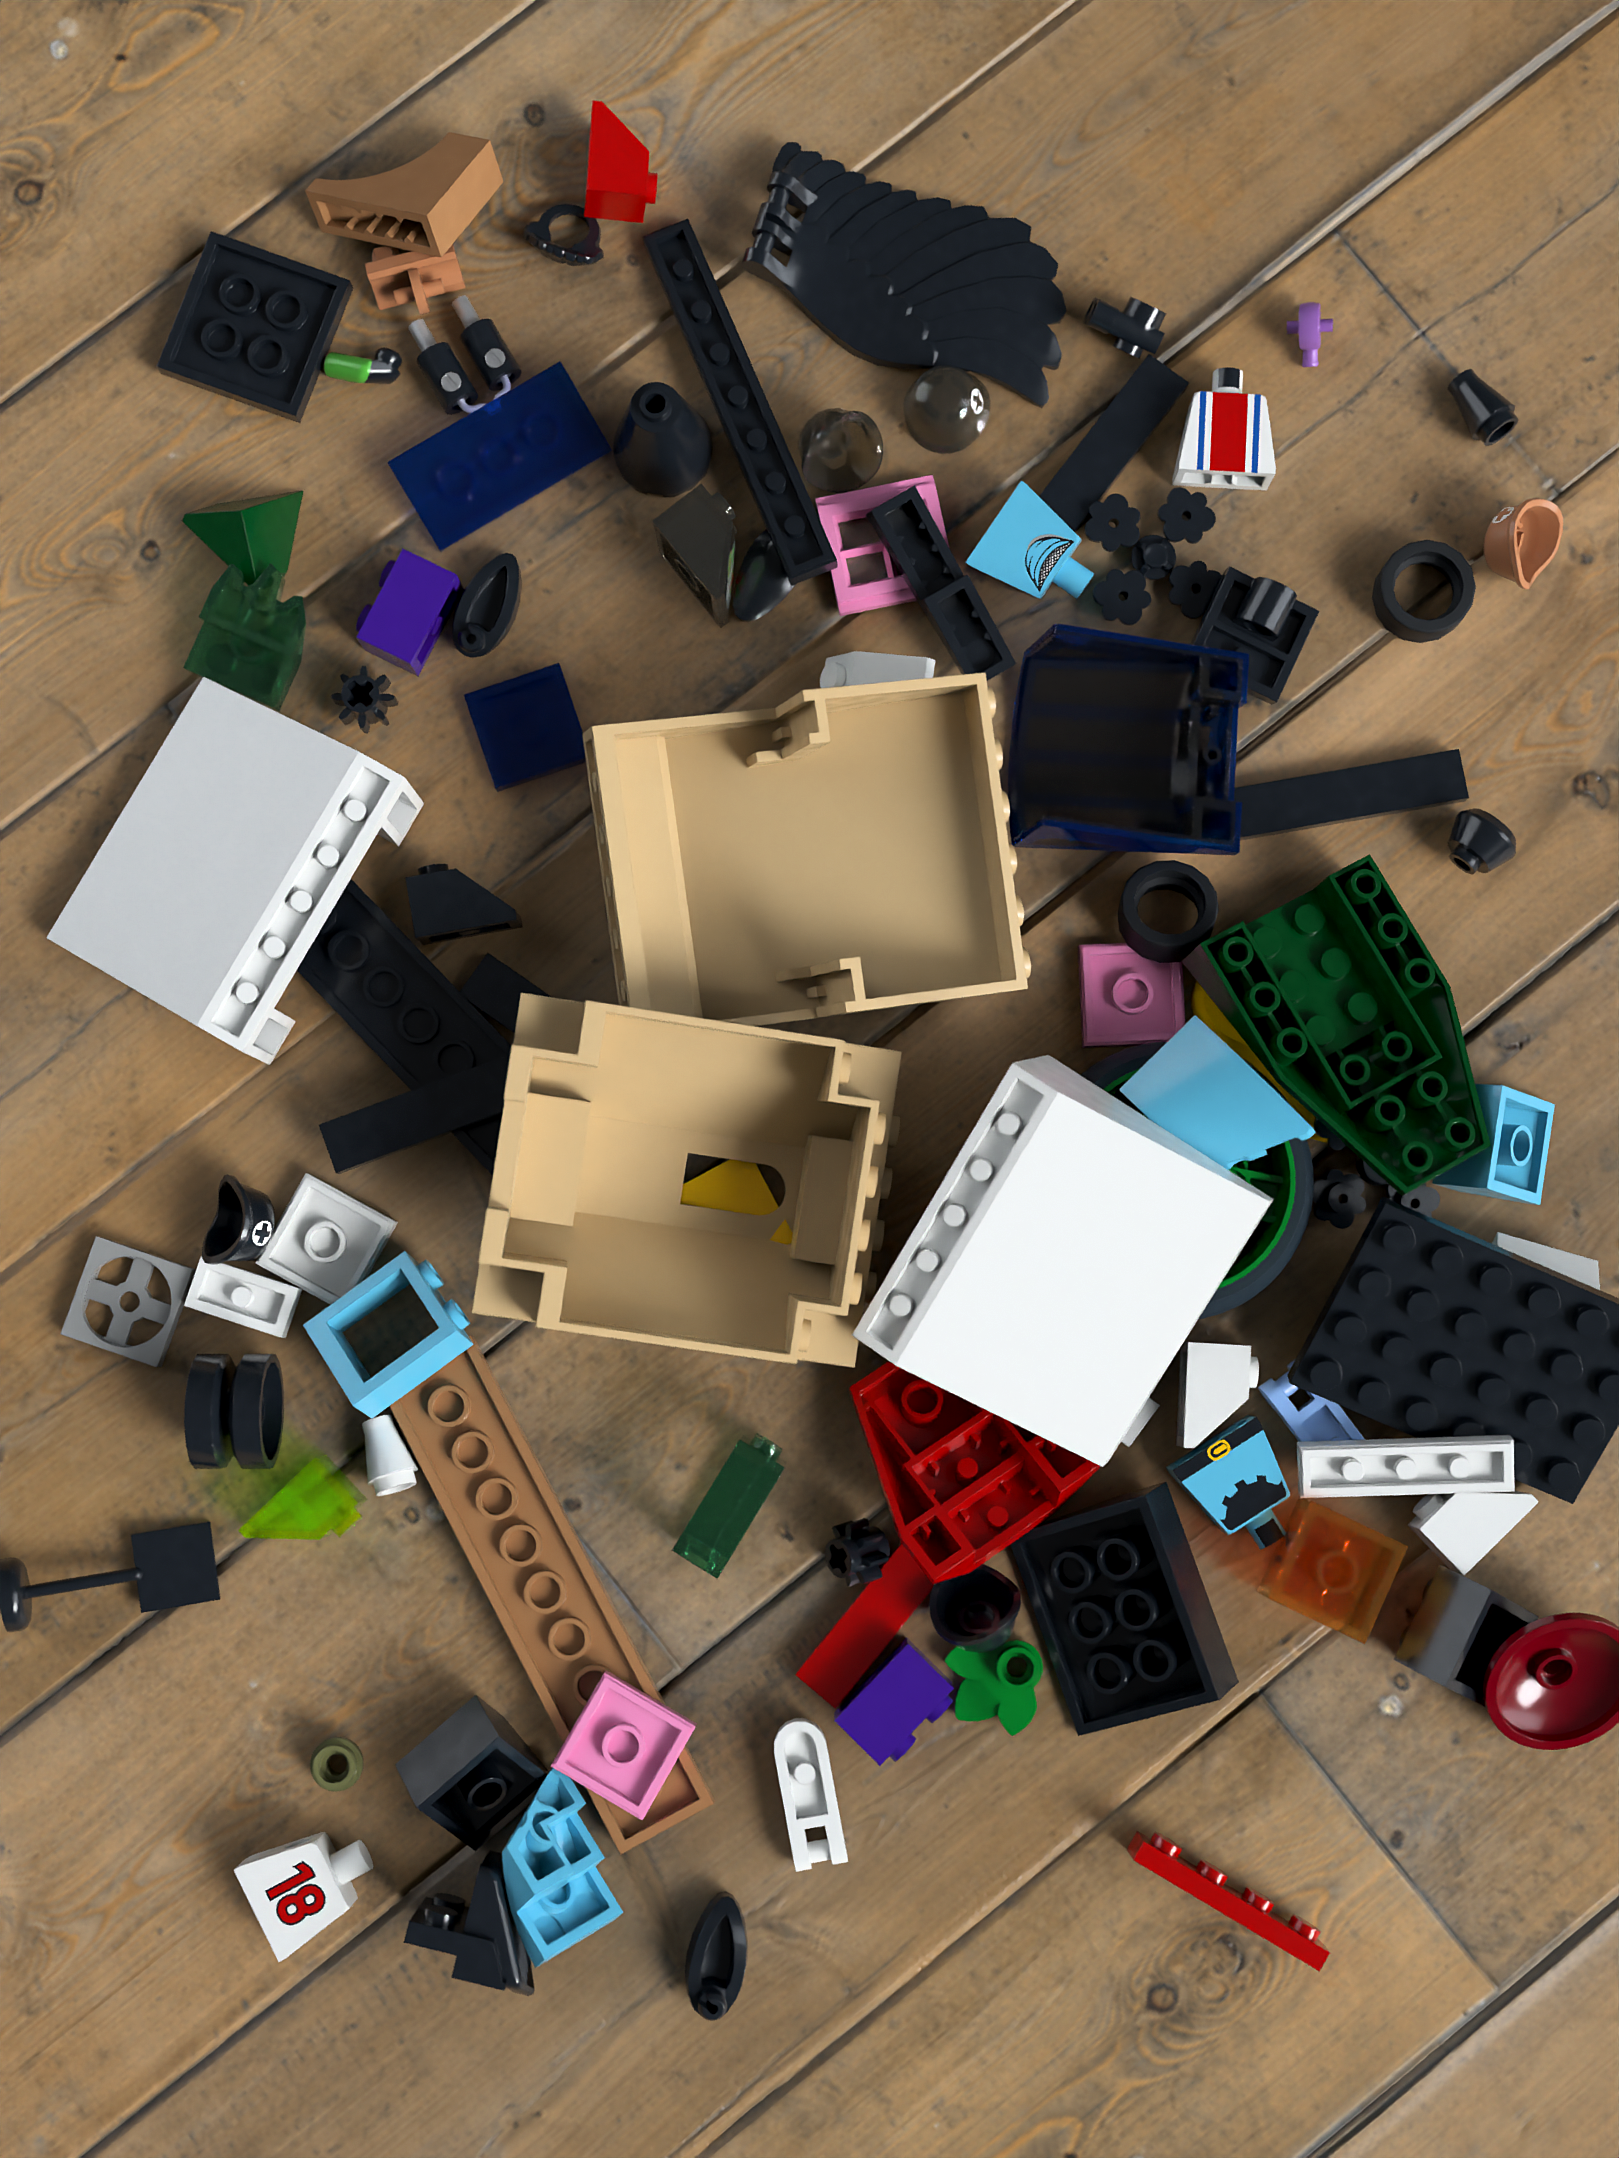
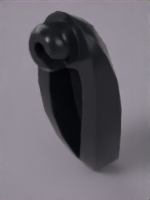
M766 529L754 540L745 554L734 588V613L743 622L757 620L770 612L786 598L795 586L790 585Z
M504 553L484 565L473 576L460 595L454 612L452 639L458 651L464 656L474 658L490 653L507 636L515 621L520 605L522 580L519 564L513 554Z
M726 1891L718 1893L710 1900L694 1929L686 1953L685 1980L690 2003L700 2016L709 2021H715L723 2017L736 2001L742 1987L748 1961V1938L745 1920L739 1903L732 1894Z

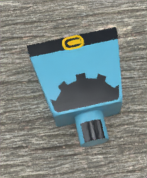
M1245 1416L1166 1467L1175 1481L1223 1533L1230 1535L1245 1526L1259 1549L1272 1545L1286 1534L1272 1508L1286 1500L1290 1496V1492L1257 1417Z

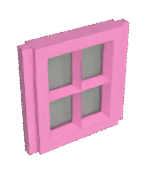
M933 475L815 499L818 518L837 559L838 568L830 570V575L840 616L917 601L866 517V514L915 485L949 547Z

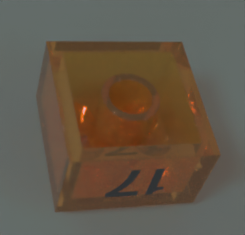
M1299 1496L1284 1529L1286 1534L1279 1540L1257 1592L1270 1600L1365 1644L1408 1546L1306 1498H1300Z

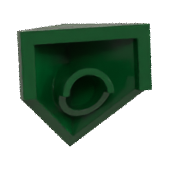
M304 490L214 504L186 513L182 522L251 589H255L283 579L288 571Z

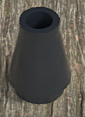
M1472 369L1463 371L1448 385L1447 389L1454 397L1474 440H1481L1485 446H1490L1504 438L1517 425L1518 418L1513 413L1515 405L1480 379Z

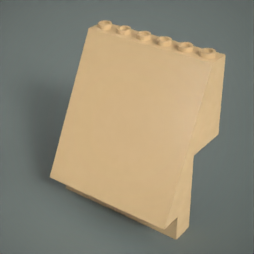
M986 673L802 690L778 707L771 709L591 726L585 731L582 736L619 1006L758 1027L1028 989L1027 978H1029L1031 973V961L1028 951L1022 947L1020 926H1022L1024 921V909L1020 897L1015 895L1013 874H1015L1017 868V857L1013 845L1008 843L1006 822L1010 816V805L1007 794L1001 791L999 770L1003 763V753L998 739H994L992 718L996 711V701L992 688L987 687Z

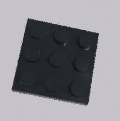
M211 231L156 367L165 376L300 423L353 291V286L348 279Z

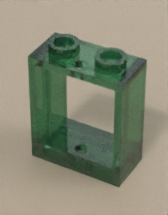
M757 1432L752 1440L742 1435L672 1551L718 1579L786 1467L787 1462L779 1458L783 1448Z

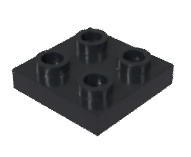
M1230 566L1225 569L1183 661L1273 705L1278 702L1320 611L1297 600V594L1286 585L1269 578H1253Z

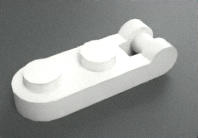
M794 1718L785 1722L778 1729L774 1739V1755L796 1872L812 1869L811 1863L832 1860V1865L848 1862V1856L825 1736L822 1729L815 1722L806 1718ZM825 1826L827 1839L807 1841L805 1829Z

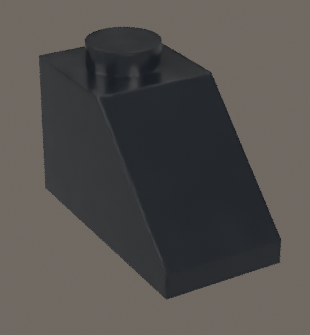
M447 864L423 866L418 869V875L405 877L415 938L423 945L523 928L522 919L514 908L458 869L449 870Z

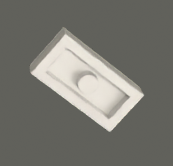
M201 1256L184 1306L280 1338H286L302 1289L226 1263L207 1264L204 1263Z

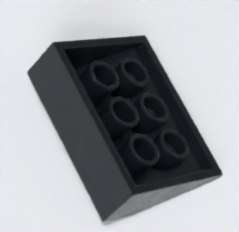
M1167 1482L1126 1493L1040 1523L1010 1544L1078 1736L1218 1701L1239 1683Z

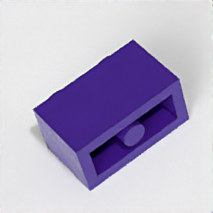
M402 548L397 560H390L386 564L379 580V587L382 589L374 604H367L360 613L356 624V631L358 632L356 638L365 651L419 676L464 588L457 574Z
M906 1637L834 1712V1721L879 1766L888 1757L896 1762L916 1741V1738L911 1733L926 1718L930 1723H933L951 1705L953 1700L948 1694L954 1687L952 1682Z

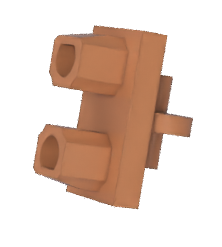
M453 244L442 257L414 251L400 254L398 248L383 246L373 250L372 262L365 263L367 276L373 288L379 310L416 301L420 315L430 313L427 298L466 288Z

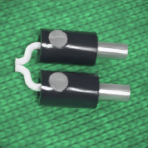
M460 296L452 303L454 310L466 328L460 335V340L491 391L501 390L493 399V408L485 403L471 406L477 400L478 393L447 342L436 343L423 319L412 322L408 327L422 351L417 358V364L447 414L453 415L462 411L467 413L485 411L489 416H493L502 411L500 402L508 395L511 384L520 377L522 371L493 321L488 318L480 320L467 296Z

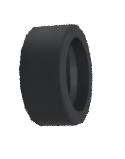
M1422 540L1408 543L1391 555L1375 579L1372 600L1375 613L1386 630L1402 640L1424 643L1439 640L1457 627L1473 605L1476 584L1472 568L1460 552L1446 543ZM1424 564L1432 566L1442 572L1450 582L1453 592L1452 602L1447 611L1439 617L1430 620L1415 618L1404 611L1396 600L1394 593L1396 579L1401 571L1410 565Z
M1175 860L1155 861L1139 868L1127 880L1118 908L1119 931L1127 945L1141 957L1159 963L1181 962L1200 943L1210 939L1219 911L1217 892L1208 877L1194 866ZM1154 890H1172L1182 893L1197 908L1198 918L1196 924L1192 929L1181 934H1164L1154 931L1144 924L1138 916L1137 907L1143 895Z

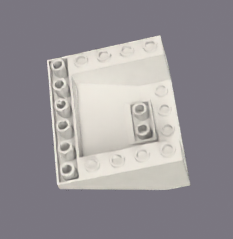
M203 677L48 934L47 939L227 1044L270 1065L296 1022L274 1009L376 835L400 846L423 807L424 802L402 775L351 747Z
M1050 1055L1013 1062L852 1336L894 1365L1103 1467L1110 1460L1273 1199Z

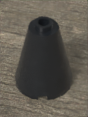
M661 382L647 383L634 393L618 425L613 443L615 462L623 479L638 492L646 495L647 493L663 495V497H676L692 490L706 475L713 449L711 433L703 417L677 391Z

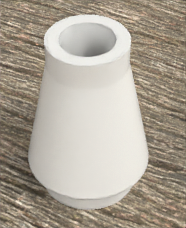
M382 1415L363 1422L368 1485H374L376 1496L397 1493L416 1485L414 1473L418 1470V1467L400 1436L392 1415Z

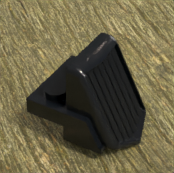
M490 1850L479 1867L470 1906L466 1907V1901L463 1898L452 1894L436 1893L434 1898L425 1897L409 1920L404 1943L455 1955L456 1960L451 1978L502 1991L507 1987L514 1993L530 1996L535 1990L531 1959L523 1945L511 1913L504 1881L502 1854Z

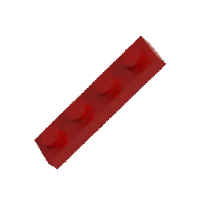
M1138 1831L1135 1833L1127 1848L1135 1862L1320 1972L1330 1952L1318 1939L1321 1933L1318 1928L1295 1914H1292L1290 1920L1287 1921L1272 1912L1271 1910L1275 1904L1250 1887H1246L1242 1894L1225 1884L1229 1876L1209 1862L1200 1859L1197 1866L1180 1857L1179 1854L1182 1848L1164 1835L1154 1832L1150 1839Z

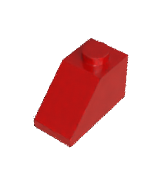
M592 100L584 217L643 223L646 203L655 204L658 173L648 172L649 150L602 101Z

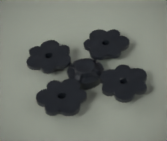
M1182 487L1172 489L1167 496V504H1163L1157 513L1158 518L1165 523L1163 526L1164 537L1148 535L1140 540V531L1136 526L1141 518L1140 512L1134 507L1128 508V501L1123 495L1111 494L1105 499L1104 503L1094 502L1090 506L1089 516L1091 519L1085 525V535L1090 541L1095 543L1101 542L1103 549L1107 552H1114L1119 546L1132 547L1135 545L1132 550V566L1134 570L1124 574L1119 569H1113L1107 574L1106 581L1098 583L1093 590L1095 602L1103 606L1102 616L1105 620L1114 621L1118 618L1124 625H1135L1142 617V609L1147 608L1151 603V595L1144 590L1146 579H1160L1169 573V582L1173 587L1168 594L1169 601L1173 605H1180L1182 614L1189 619H1197L1203 615L1222 575L1215 570L1207 571V566L1202 561H1195L1190 567L1180 565L1174 568L1176 553L1170 543H1177L1185 539L1190 544H1196L1201 540L1203 532L1209 531L1214 526L1216 516L1212 509L1205 507L1207 498L1203 493L1195 492L1191 495L1187 489ZM1182 515H1185L1188 521L1183 520ZM1109 522H1113L1116 528H1112ZM1191 587L1195 588L1197 593H1193ZM1118 595H1123L1125 601L1120 600Z
M1315 1118L1314 1130L1316 1134L1322 1138H1328L1327 1142L1331 1149L1342 1150L1347 1146ZM1357 1155L1356 1168L1359 1175L1352 1173L1344 1175L1338 1169H1331L1326 1173L1325 1180L1314 1181L1313 1202L1317 1204L1314 1208L1315 1217L1322 1221L1329 1220L1336 1228H1348L1353 1223L1355 1214L1362 1213L1366 1208V1201L1360 1196L1364 1191L1363 1180L1374 1186L1385 1185L1387 1182ZM1426 1183L1403 1196L1389 1184L1386 1187L1388 1199L1429 1217H1432L1431 1212L1437 1209L1440 1203L1439 1193L1432 1187H1426ZM1340 1194L1342 1195L1341 1202H1339L1338 1200ZM1412 1199L1414 1200V1205H1413V1207H1411V1200H1412Z

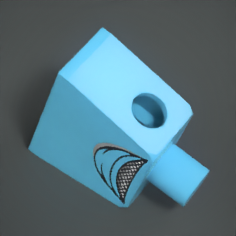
M1020 481L965 562L971 567L1039 599L1044 596L1052 583L1077 599L1094 575L1093 572L1071 558V555L1082 539L1023 481Z

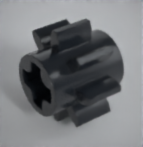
M366 666L361 667L360 675L351 678L345 674L340 675L344 683L341 693L332 694L331 699L335 704L347 707L339 715V719L344 725H348L356 719L364 734H368L370 724L380 721L388 726L390 723L385 716L388 707L397 706L398 700L394 695L383 694L391 684L385 674L381 675L374 681ZM364 693L366 696L371 697L373 702L366 707L357 701L358 696Z
M867 1518L854 1522L851 1520L833 1526L832 1530L836 1538L830 1540L825 1547V1560L830 1571L838 1578H845L847 1586L858 1583L866 1584L882 1578L883 1575L879 1566L885 1564L889 1560L890 1555L889 1542L883 1531L874 1526L869 1527Z

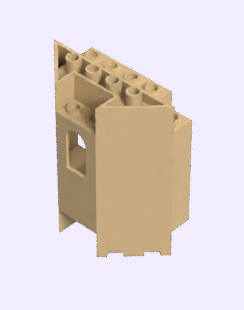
M521 993L504 1093L505 1101L489 1205L486 1210L478 1262L480 1264L472 1313L536 1322V1327L792 1364H797V1360L855 1368L859 1340L852 1336L862 1319L864 1303L870 1304L875 1295L877 1274L876 1272H869L872 1251L881 1250L884 1236V1220L877 1219L880 1198L888 1199L892 1183V1168L885 1167L888 1146L895 1147L899 1136L900 1116L892 1114L902 1051L845 1043V1040L594 1001L578 1002ZM688 1153L759 1163L773 1167L784 1180L785 1195L778 1209L767 1215H752L680 1204ZM784 1220H786L793 1233L792 1242L788 1245L770 1240Z

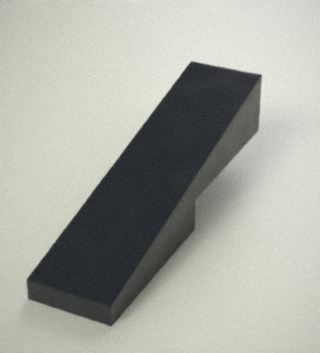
M915 485L868 512L866 517L961 674L986 673V680L988 681L1016 665L1012 654L968 574L963 575Z

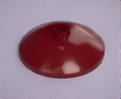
M1562 1613L1538 1619L1512 1634L1503 1642L1491 1658L1483 1679L1482 1693L1484 1704L1495 1726L1512 1741L1526 1747L1541 1750H1560L1588 1743L1611 1730L1619 1723V1626L1605 1618L1592 1614Z

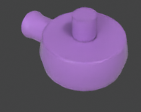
M1307 302L1300 304L1299 321H1287V334H1299V348L1303 350L1302 367H1315L1319 365L1318 349L1321 346V332L1333 331V319H1321L1320 303Z

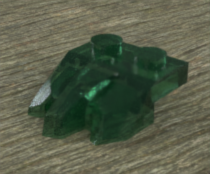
M231 563L212 586L199 615V618L204 623L183 668L201 678L205 677L251 700L280 711L302 660L306 629L303 597L293 596L285 602H281L286 580L271 563L254 584L245 586L242 571Z

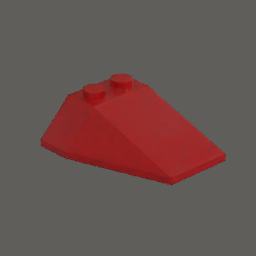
M890 1361L849 1387V1393L900 1542L932 1584L972 1572L1052 1516L1101 1467L894 1365Z

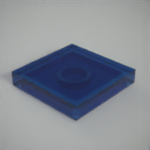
M560 663L464 695L497 792L586 762L582 736L583 730Z

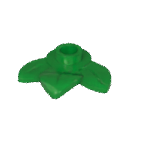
M1015 1639L1006 1641L1002 1646L992 1651L976 1653L965 1651L956 1646L948 1653L945 1663L952 1671L964 1677L955 1700V1716L958 1720L982 1721L998 1715L1001 1724L1012 1736L1019 1733L1032 1721L1037 1709L1034 1687L1040 1681L1043 1673L1042 1658L1033 1645L1026 1641ZM1016 1656L1023 1658L1026 1661L1024 1672L1019 1675L1010 1674L1006 1668L1009 1659Z

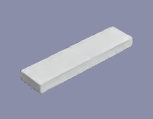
M1510 1435L1297 1442L1298 1493L1300 1498L1515 1491L1514 1440Z

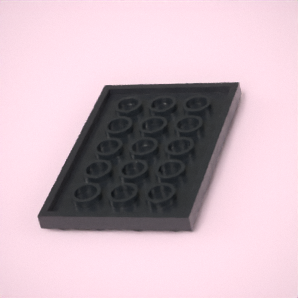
M1382 1196L1287 1376L1289 1383L1416 1438L1510 1435L1514 1440V1479L1573 1504L1619 1426V1298Z

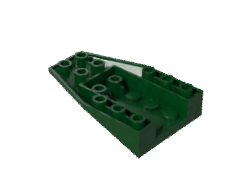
M1370 854L1329 875L1313 890L1246 925L1242 921L1200 943L1182 960V963L1277 1083L1401 1196L1491 1146L1451 987Z

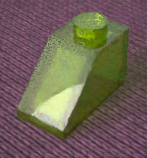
M325 1454L315 1457L238 1531L245 1538L320 1540L330 1536L333 1532L340 1538L363 1517L357 1509L368 1499Z

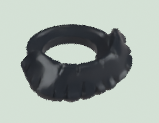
M573 204L556 205L545 211L538 222L532 221L524 228V238L543 256L549 257L558 263H567L569 266H584L595 264L604 258L603 250L599 246L601 240L599 223L596 218L584 217L585 208ZM563 215L577 216L583 219L589 227L587 237L583 241L574 244L571 248L551 241L549 227L556 218Z

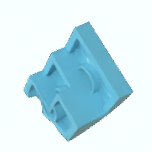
M1196 1015L1119 1089L1149 1120L1227 1170L1231 1169L1237 1162L1244 1160L1252 1161L1267 1155L1266 1149L1296 1137L1303 1141L1310 1138L1316 1132L1257 1072Z
M553 1767L549 1770L502 1851L504 1881L511 1913L523 1945L535 1968L611 1923L623 1913L596 1868V1865L605 1857L577 1813L586 1802L571 1778Z

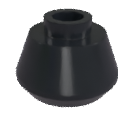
M1477 808L1464 810L1456 816L1448 840V847L1452 851L1449 857L1459 869L1473 875L1476 871L1488 873L1515 856L1516 839L1510 829L1490 813Z

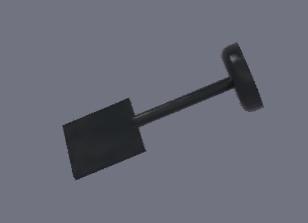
M211 1522L131 1534L134 1568L30 1585L27 1569L20 1559L15 1557L0 1559V1611L6 1631L9 1633L17 1632L28 1627L32 1616V1598L136 1580L141 1613L220 1600Z

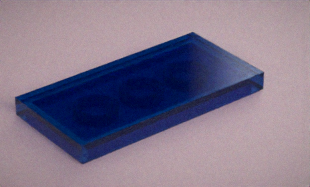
M559 361L387 463L439 551L443 552L610 454L612 449L563 364Z

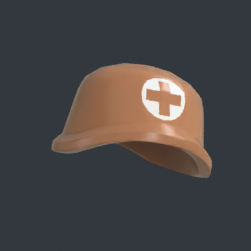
M1532 498L1527 499L1520 505L1505 507L1489 524L1483 544L1488 568L1499 576L1516 582L1520 588L1529 589L1535 578L1551 562L1558 550L1563 532V516L1558 506L1545 499Z

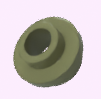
M333 1737L323 1741L314 1750L310 1761V1770L315 1782L320 1787L333 1792L343 1791L353 1786L360 1778L364 1767V1759L360 1748L353 1741L344 1737ZM339 1754L345 1758L347 1767L344 1772L332 1770L329 1764L331 1755Z

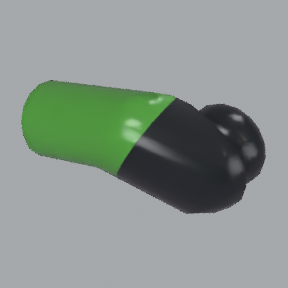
M384 347L376 351L375 360L330 352L325 359L324 370L330 378L353 383L391 384L400 376L398 368L401 366L402 358L396 351Z

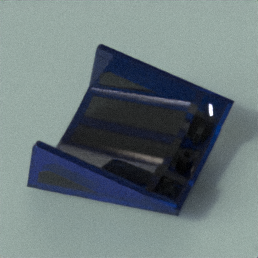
M1065 624L1052 625L1024 652L1016 692L1008 768L1009 826L1013 847L1236 855L1240 853L1242 802L1234 801L1238 710L1247 703L1249 654Z

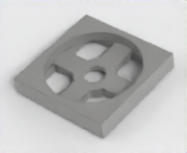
M96 1236L60 1334L154 1367H162L196 1269ZM122 1257L134 1259L126 1282L116 1286L97 1279L101 1267L108 1262ZM155 1267L162 1272L168 1282L171 1291V1304L152 1298L147 1288ZM126 1292H134L139 1297V1306L132 1312L125 1311L120 1304L121 1297ZM90 1299L110 1306V1311L113 1313L106 1337L97 1334L88 1322L85 1311ZM146 1318L164 1324L160 1332L147 1342L136 1346L127 1344L135 1322Z

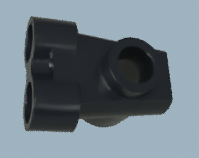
M1133 297L1129 298L1122 313L1107 302L1094 298L1086 312L1083 324L1102 333H1110L1117 336L1113 346L1140 359L1144 350L1153 354L1158 350L1165 334L1159 328L1166 313Z

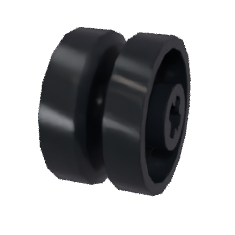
M197 1354L191 1364L187 1379L184 1410L185 1442L190 1463L194 1469H222L227 1467L234 1455L242 1469L273 1468L279 1455L284 1423L283 1376L280 1361L276 1354H244L237 1367L229 1354Z

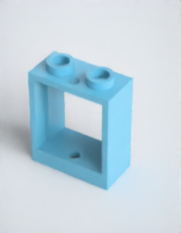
M406 1251L303 1324L351 1404L370 1418H374L474 1345L464 1330L470 1324L467 1316L453 1299L446 1302L438 1288L444 1285L438 1272L428 1260L425 1259L423 1262L418 1263ZM411 1284L439 1329L376 1375L370 1377L343 1332Z

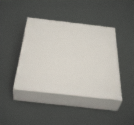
M305 1173L274 1228L266 1249L259 1255L255 1263L331 1305L367 1279L398 1222L311 1174Z

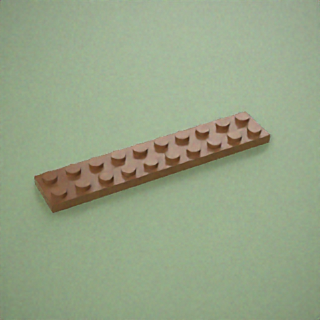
M471 1335L469 1338L474 1345L389 1407L564 1744L606 1670L664 1705L665 1703L477 1341ZM687 1745L684 1746L643 1820L586 1788L620 1855L711 1806L715 1801Z

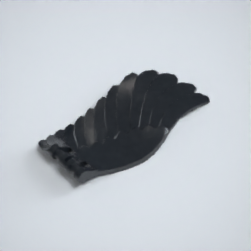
M787 142L781 147L774 161L772 174L767 185V191L770 193L768 201L761 204L752 230V235L755 238L753 246L746 248L741 263L744 270L783 289L823 332L853 356L884 367L910 370L971 371L1016 392L1040 408L1047 403L1049 399L1048 383L1041 369L1043 367L1052 370L1058 369L1062 357L1056 335L1048 325L1060 324L1067 310L1062 292L1052 282L1057 274L1058 263L1046 248L1030 241L1032 228L1030 225L1017 218H989L984 206L964 205L952 208L951 200L939 197L917 200L916 191L902 190L892 192V185L881 181L866 184L864 174L854 171L846 172L843 163L836 160H823L822 155L817 151H801V145L797 142ZM787 204L805 212L802 223L791 216L786 210ZM773 248L790 256L787 268L771 255Z

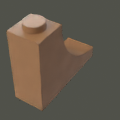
M449 132L429 151L398 168L374 176L351 180L316 178L305 192L321 232L442 257L502 185L503 179L490 140Z

